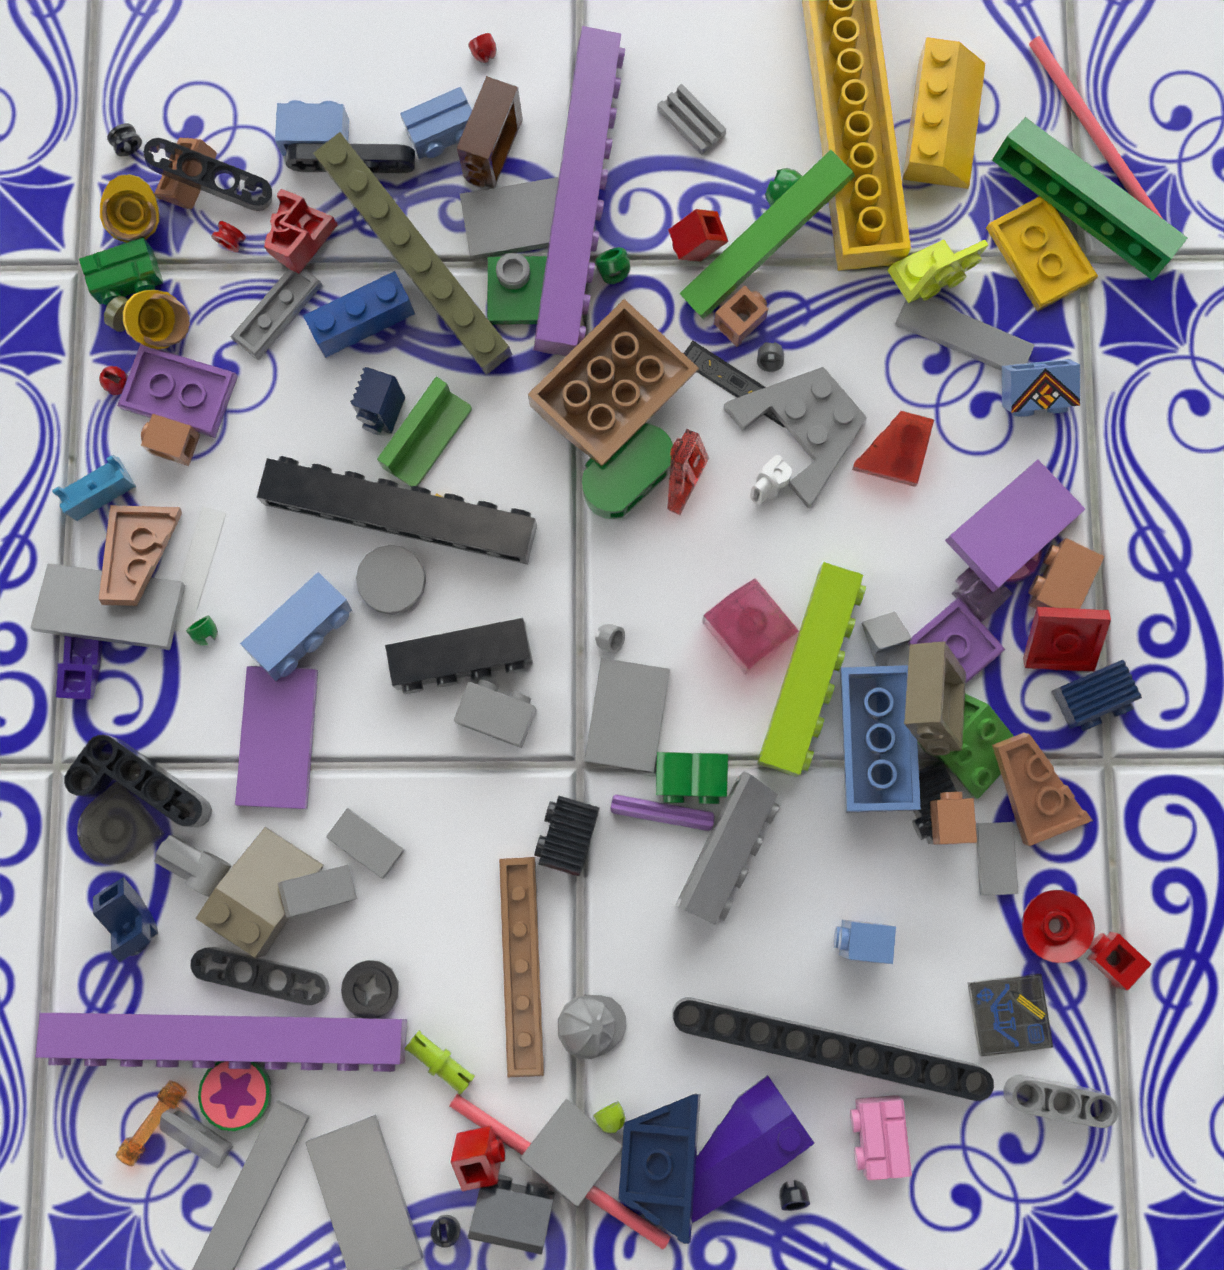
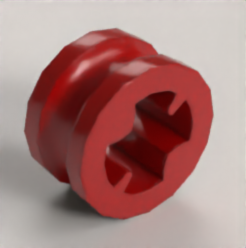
M219 221L217 225L219 231L213 232L211 235L212 239L224 248L238 252L240 249L238 243L244 242L246 236L231 224Z

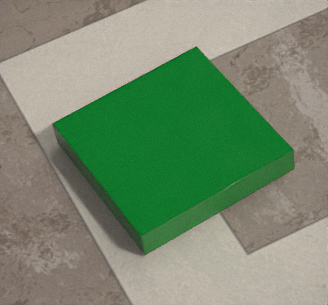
M523 256L529 263L530 278L526 285L519 289H508L500 284L496 274V265L501 257H488L487 319L492 325L537 324L547 256Z

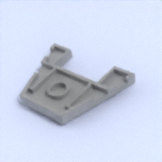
M824 367L732 399L724 404L725 411L742 431L767 411L771 410L814 460L810 466L789 481L788 484L807 508L813 504L867 419L865 414Z

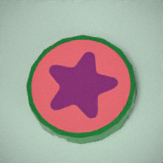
M217 1061L214 1068H209L206 1071L199 1085L198 1101L202 1114L210 1124L221 1130L238 1131L253 1126L265 1115L271 1104V1081L268 1073L258 1062H251V1069H229V1061Z

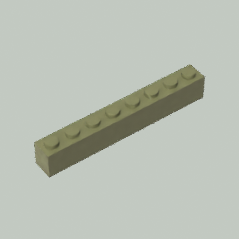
M341 132L317 149L313 154L320 165L483 372L487 375L513 355L505 340Z

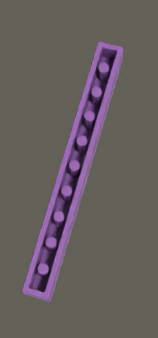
M582 26L533 351L567 356L585 338L586 327L580 326L581 315L588 314L590 295L585 294L586 283H592L595 263L589 262L590 252H596L599 240V232L594 231L595 220H601L604 201L598 200L599 189L605 190L608 170L602 169L603 160L610 158L612 139L607 138L608 128H614L617 108H612L611 104L612 98L618 99L621 78L615 77L616 69H622L625 56V48L620 47L621 33Z
M40 1013L35 1058H48V1065H71V1058L84 1059V1066H107V1059H120L121 1067H142L143 1060H156V1067H179V1060L193 1061L192 1068H214L215 1061H229V1069H251V1062H265L264 1069L274 1070L287 1069V1062L301 1063V1070H323V1063H337L338 1071H359V1064H373V1071L393 1072L395 1071V1064L405 1063L406 1050L404 1048L406 1047L407 1019Z

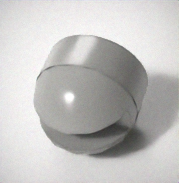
M604 624L598 628L600 633L598 637H595L597 646L606 652L617 653L625 641L624 629L613 624Z

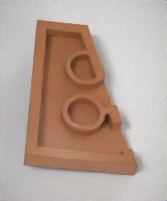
M1022 733L992 745L1023 844L1032 846L1093 821L1088 813L1082 810L1076 802L1075 796L1069 787L1060 780L1054 771L1053 765L1030 734Z

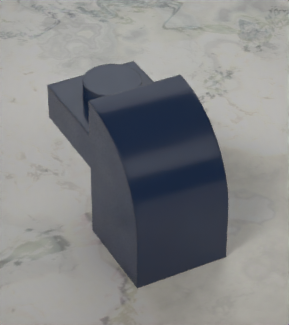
M124 877L93 896V915L111 934V953L119 962L130 955L135 956L141 953L151 942V938L158 934L153 916L142 898Z

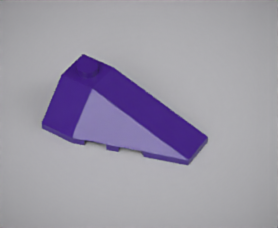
M768 1075L737 1097L731 1106L732 1108L711 1134L712 1136L697 1155L692 1224L779 1170L815 1144Z

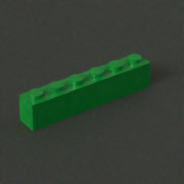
M1026 117L1007 135L992 159L993 162L1152 281L1188 239V237Z

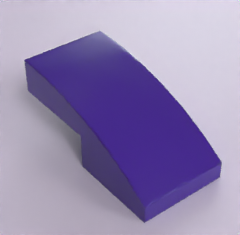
M64 636L63 663H58L56 698L93 700L99 676L103 641Z

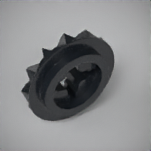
M374 960L362 961L350 968L343 979L341 987L343 1002L348 1010L358 1017L372 1019L381 1017L392 1009L398 999L399 981L392 968L384 963ZM375 974V986L380 991L385 992V994H374L368 1000V1004H366V991L356 985L368 984Z

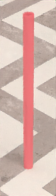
M1040 36L1034 38L1029 43V46L1127 192L1162 218Z
M456 1094L449 1107L481 1128L492 1126L495 1137L501 1139L503 1143L521 1155L531 1144L459 1094ZM593 1186L585 1196L592 1203L661 1249H664L668 1244L671 1236L596 1186Z

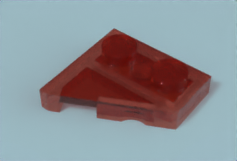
M900 411L867 450L857 458L852 466V470L916 487L934 419Z
M686 429L682 438L676 439L670 453L672 458L670 463L667 509L678 515H681L709 460L699 433Z

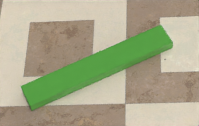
M830 150L679 294L704 320L855 177L854 172Z

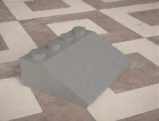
M744 771L736 778L675 904L679 908L714 925L718 918L723 921L726 919L733 904V901L729 900L728 897L734 886L739 889L742 886L749 869L743 866L749 854L756 856L764 840V837L759 835L765 822L772 823L780 806L775 803L778 794L753 775Z

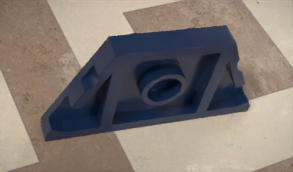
M696 1093L624 1122L618 1199L630 1208L640 1211L646 1219L657 1226H662L678 1237L677 1240L684 1244L691 1242L701 1098V1094Z

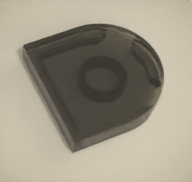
M117 781L87 805L79 818L77 827L78 840L83 851L94 861L107 865L127 863L135 859L165 834L133 792Z

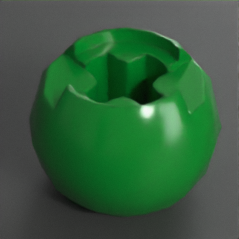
M790 168L778 169L776 171L775 179L770 181L765 193V198L770 206L802 177L799 172Z

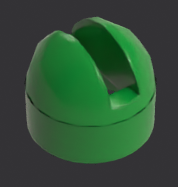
M209 615L197 620L186 630L190 638L199 645H208L205 638L210 636L215 640L218 635L217 626Z

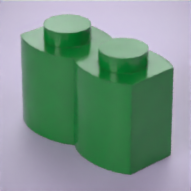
M657 752L656 795L663 796V803H684V796L698 797V804H720V797L727 798L728 754Z

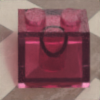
M756 578L730 593L706 612L702 618V623L745 675L799 632Z

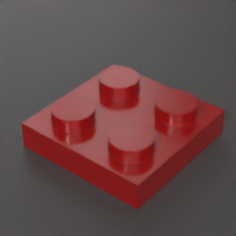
M1037 607L1023 656L1024 667L1029 669L1095 672L1111 622L1109 610Z

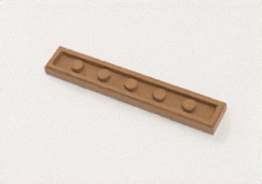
M535 857L499 859L507 1078L544 1076Z

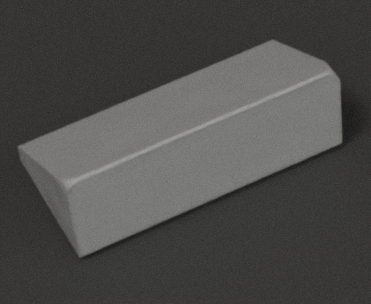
M177 1106L164 1111L160 1117L159 1128L162 1132L215 1168H219L233 1148L230 1142Z

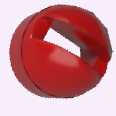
M491 33L481 34L468 43L472 56L481 63L489 62V58L493 59L496 55V43Z
M108 366L100 373L99 382L107 393L120 395L123 392L128 375L117 366ZM113 375L120 378L119 383L108 379V376Z

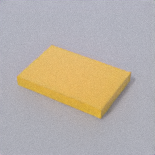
M1040 196L990 222L986 227L1037 312L1094 282L1098 277L1057 209Z

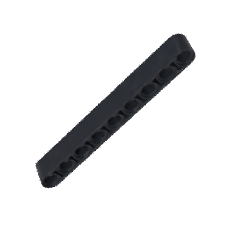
M692 997L680 999L675 1003L672 1010L675 1026L684 1033L973 1101L987 1099L994 1089L992 1075L979 1065L967 1061ZM687 1005L694 1006L699 1011L697 1021L691 1025L682 1023L678 1018L680 1010ZM729 1014L733 1017L734 1025L729 1032L720 1033L714 1028L715 1019L719 1015ZM758 1022H764L769 1027V1034L762 1041H755L750 1037L751 1027ZM794 1030L801 1031L804 1035L803 1045L798 1049H790L786 1045L787 1035ZM829 1039H836L839 1042L838 1053L831 1058L823 1056V1043ZM865 1047L873 1048L875 1052L873 1062L867 1066L859 1065V1052ZM900 1056H908L910 1060L909 1070L903 1074H896L894 1071L895 1060ZM937 1064H943L946 1069L944 1079L940 1082H932L930 1079L931 1069ZM974 1072H978L981 1076V1084L976 1090L969 1091L966 1087L967 1077Z

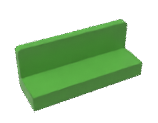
M436 376L377 458L379 464L384 470L410 487L419 486L472 411L471 405L451 393L448 384Z

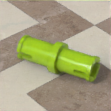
M420 1030L404 1048L429 1068V1074L432 1076L437 1074L454 1088L459 1095L464 1092L469 1082L475 1077V1075L468 1072L450 1057L451 1052L449 1050H441L424 1036Z

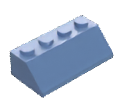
M908 665L841 668L846 813L921 810L917 739L904 724Z

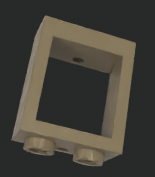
M945 641L910 644L904 724L926 752L933 755H947L950 751H962L966 671Z

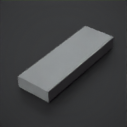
M288 269L230 336L231 339L259 360L322 287L321 281L306 269H303L300 274Z

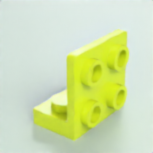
M943 239L892 263L887 271L908 303L919 298L926 301L935 296L942 287L948 285L949 288H953L964 281L967 277L965 272L981 262L982 258L980 255L989 245L986 240H982L954 254Z

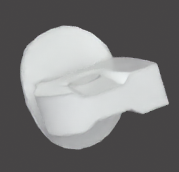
M778 454L764 465L758 474L756 484L751 489L750 498L756 505H760L766 498L774 499L779 489L788 485L791 479V467Z

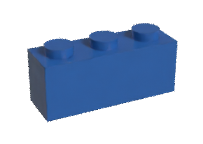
M393 271L303 315L318 347L324 357L327 358L415 315V312L396 272Z

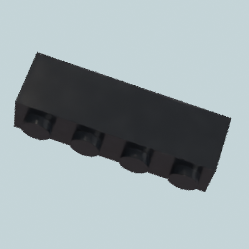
M523 618L385 645L392 686L397 690L402 689L403 694L423 691V685L437 683V687L455 685L458 683L457 678L471 676L472 680L492 677L491 671L505 669L507 674L517 673L526 670L527 664L533 663L526 624Z

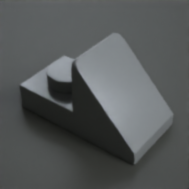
M896 612L861 623L876 666L908 665V642L912 638Z

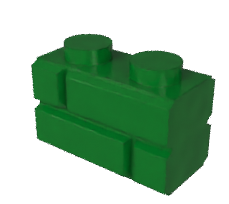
M144 237L79 258L88 291L99 304L108 305L111 300L118 296L155 290V286L163 284L154 251Z

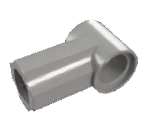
M169 835L161 843L154 860L155 863L185 879V884L208 897H210L216 886L231 868V865L223 859L206 851L201 852L173 835Z

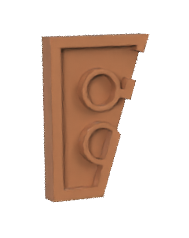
M110 505L99 591L101 605H138L182 515L180 507Z

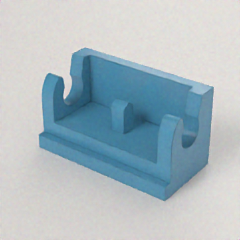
M111 455L106 458L108 463L64 489L60 486L53 489L52 492L62 501L59 506L63 513L78 521L136 487L121 459Z

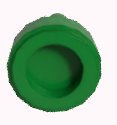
M624 248L609 249L598 255L595 259L597 270L603 281L607 284H616L623 281L631 269L630 260ZM620 271L618 274L610 276V274Z

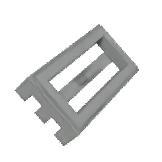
M683 84L677 87L675 93L671 92L667 96V100H662L657 104V110L701 155L726 135V128ZM680 99H682V100L697 114V116H698L715 134H713V133L681 102ZM674 106L707 141L703 142L670 107Z

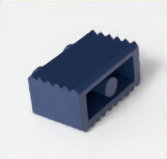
M365 367L362 369L364 373L360 375L362 380L357 381L359 386L355 388L356 393L352 394L354 399L350 401L357 413L356 419L363 423L362 428L370 433L381 435L383 431L392 434L406 396H404L405 394H403L404 392H402L403 390H401L402 388H400L401 386H399L400 384L395 376Z
M1123 659L1052 690L1069 728L1080 726L1082 731L1102 724L1100 716L1111 711L1114 717H1117L1135 709L1132 702L1142 698Z

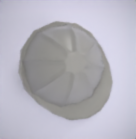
M602 995L576 997L564 1006L558 1018V1037L565 1050L579 1059H594L613 1049L623 1039L626 1029V1015L622 1007L613 998Z

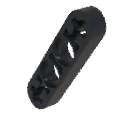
M153 138L144 146L143 153L146 165L156 173L250 210L262 211L271 204L272 188L268 181L262 177L163 138ZM160 149H164L166 157L174 161L176 160V154L180 155L177 159L176 170L172 169V161L161 158L159 162H155L152 152L158 153ZM191 160L197 161L202 166L201 173L193 177L188 176L182 170L183 165ZM226 173L234 178L235 183L229 189H221L215 183L216 177L219 174ZM240 180L245 181L244 188L250 191H255L257 187L262 188V195L265 198L259 197L257 201L252 200V193L242 189L241 196L237 195L240 189Z
M293 143L288 145L286 166L298 172H326L313 154L325 143ZM350 144L372 173H409L415 169V150L410 146L401 144Z
M216 947L198 950L193 955L190 963L192 973L196 978L203 981L303 1005H314L322 1002L329 992L328 980L319 972L258 957L254 958L253 956ZM211 954L212 961L215 963H227L226 957H229L230 961L225 970L214 968L206 973V966L201 965V959L208 958ZM241 961L248 963L252 968L251 978L247 982H240L234 976V968ZM273 970H280L286 975V985L282 990H274L269 986L268 977ZM225 971V978H222L221 976ZM295 974H299L296 980L298 983L307 984L311 982L312 978L315 979V986L320 988V993L313 994L309 998L307 990L296 988L294 989V995L290 994L295 983Z

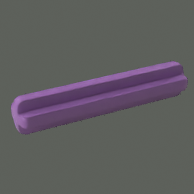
M617 794L612 797L610 807L613 814L705 831L712 830L715 819L713 812Z

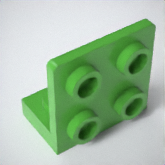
M965 693L962 751H950L947 755H933L926 752L919 742L917 744L927 754L943 761L971 796L978 799L1001 775L992 745L1014 736L989 704Z

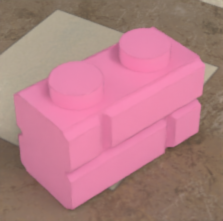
M899 1095L855 1099L856 1109L850 1110V1119L853 1132H859L860 1147H854L857 1170H863L867 1180L912 1176L903 1099Z

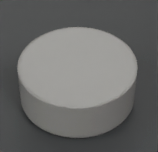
M509 253L502 256L496 265L498 281L508 289H519L526 285L530 278V267L526 258L517 253Z

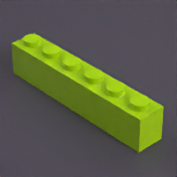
M823 562L819 568L757 764L795 777L799 776L802 770L808 771L814 751L808 750L812 736L819 737L824 723V718L820 717L819 714L823 703L829 705L835 685L830 683L833 670L840 671L845 657V652L841 651L840 648L844 637L850 639L856 619L851 618L854 605H861L866 591V586L861 585L863 574Z

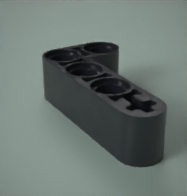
M108 735L94 736L88 741L64 776L66 789L71 794L83 797H96L100 795L114 779L181 826H203L209 821L212 814L211 805L203 796L116 737ZM110 743L113 753L108 760H104L101 755L102 749L106 744ZM138 762L141 767V773L136 780H132L129 770L134 763ZM86 772H89L92 778L91 784L84 790L81 786V778ZM166 782L169 786V794L161 801L158 798L157 789L160 784ZM182 802L183 804L194 805L195 817H189L190 812L177 804Z

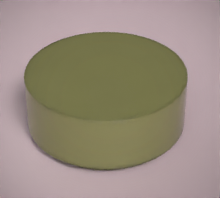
M118 296L111 300L104 312L105 324L117 332L126 330L123 324V310L129 299L124 296Z

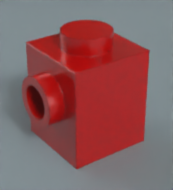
M695 209L668 229L673 242V249L679 260L701 262L729 242L718 211Z
M492 1126L457 1133L450 1163L462 1192L497 1184L501 1162L505 1161V1149L501 1139H496Z

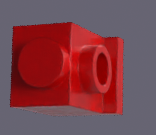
M1109 932L1107 936L1104 933L1096 936L1089 947V950L1092 952L1086 958L1116 988L1126 991L1151 966V963L1119 933ZM1113 951L1117 959L1114 964L1110 965L1107 957Z

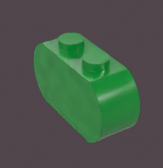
M645 423L603 466L590 458L585 464L587 469L582 477L583 494L588 507L595 514L606 519H621L672 472L674 446L668 434L655 425Z

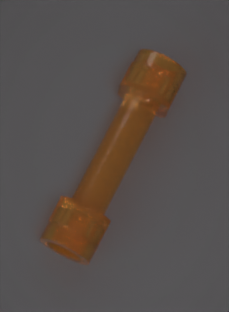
M169 1080L157 1095L159 1099L157 1104L132 1137L126 1138L116 1152V1157L122 1163L132 1167L146 1151L144 1145L160 1124V1117L163 1112L170 1108H177L187 1093L183 1086L173 1080Z

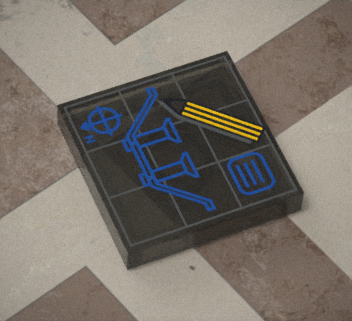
M1036 973L967 982L979 1056L1053 1048L1041 974Z

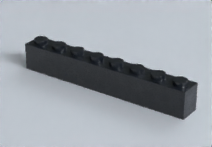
M279 456L278 460L267 458L256 496L265 506L527 565L537 529L536 519L531 517L530 512L522 509L512 508L511 512L497 510L498 506L493 503L478 501L477 505L464 502L463 497L445 493L443 498L431 495V491L423 487L411 486V490L398 487V483L388 479L379 478L377 482L365 480L364 475L356 472L345 471L344 475L332 473V469L327 466L312 464L311 468L299 465V461L284 456Z

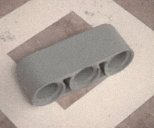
M1015 1075L1009 1078L1004 1086L1006 1101L1017 1110L1026 1114L1098 1128L1112 1126L1117 1121L1119 1115L1116 1101L1111 1096L1092 1088L1023 1075ZM1024 1085H1029L1031 1089L1030 1099L1025 1103H1019L1017 1100L1018 1090ZM1065 1092L1067 1096L1066 1106L1063 1109L1055 1110L1053 1104L1055 1096ZM1101 1099L1103 1111L1099 1116L1092 1117L1090 1113L1091 1104L1095 1100Z

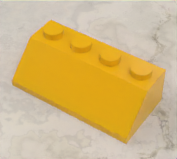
M926 37L919 57L902 180L968 189L970 186L986 63L959 41Z

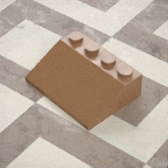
M623 299L528 393L530 407L552 428L599 465L603 466L699 368L630 303Z

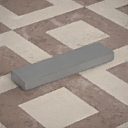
M919 298L911 303L905 300L895 322V325L1001 371L1002 366L1027 363L1035 346L1030 342L929 299L923 301L922 298Z

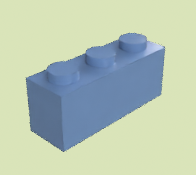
M317 572L240 644L277 681L281 676L286 677L296 669L298 661L307 652L312 653L317 650L324 641L323 637L333 628L338 629L345 624L352 609L347 599Z

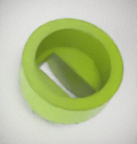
M619 1101L602 1108L593 1115L598 1126L607 1133H616L624 1126L626 1119Z

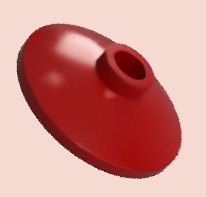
M1049 890L1034 897L1025 908L1022 917V933L1027 945L1037 956L1050 962L1066 963L1078 959L1089 949L1095 934V922L1090 908L1080 897L1064 890ZM1053 919H1057L1060 923V929L1055 933L1049 928V923Z

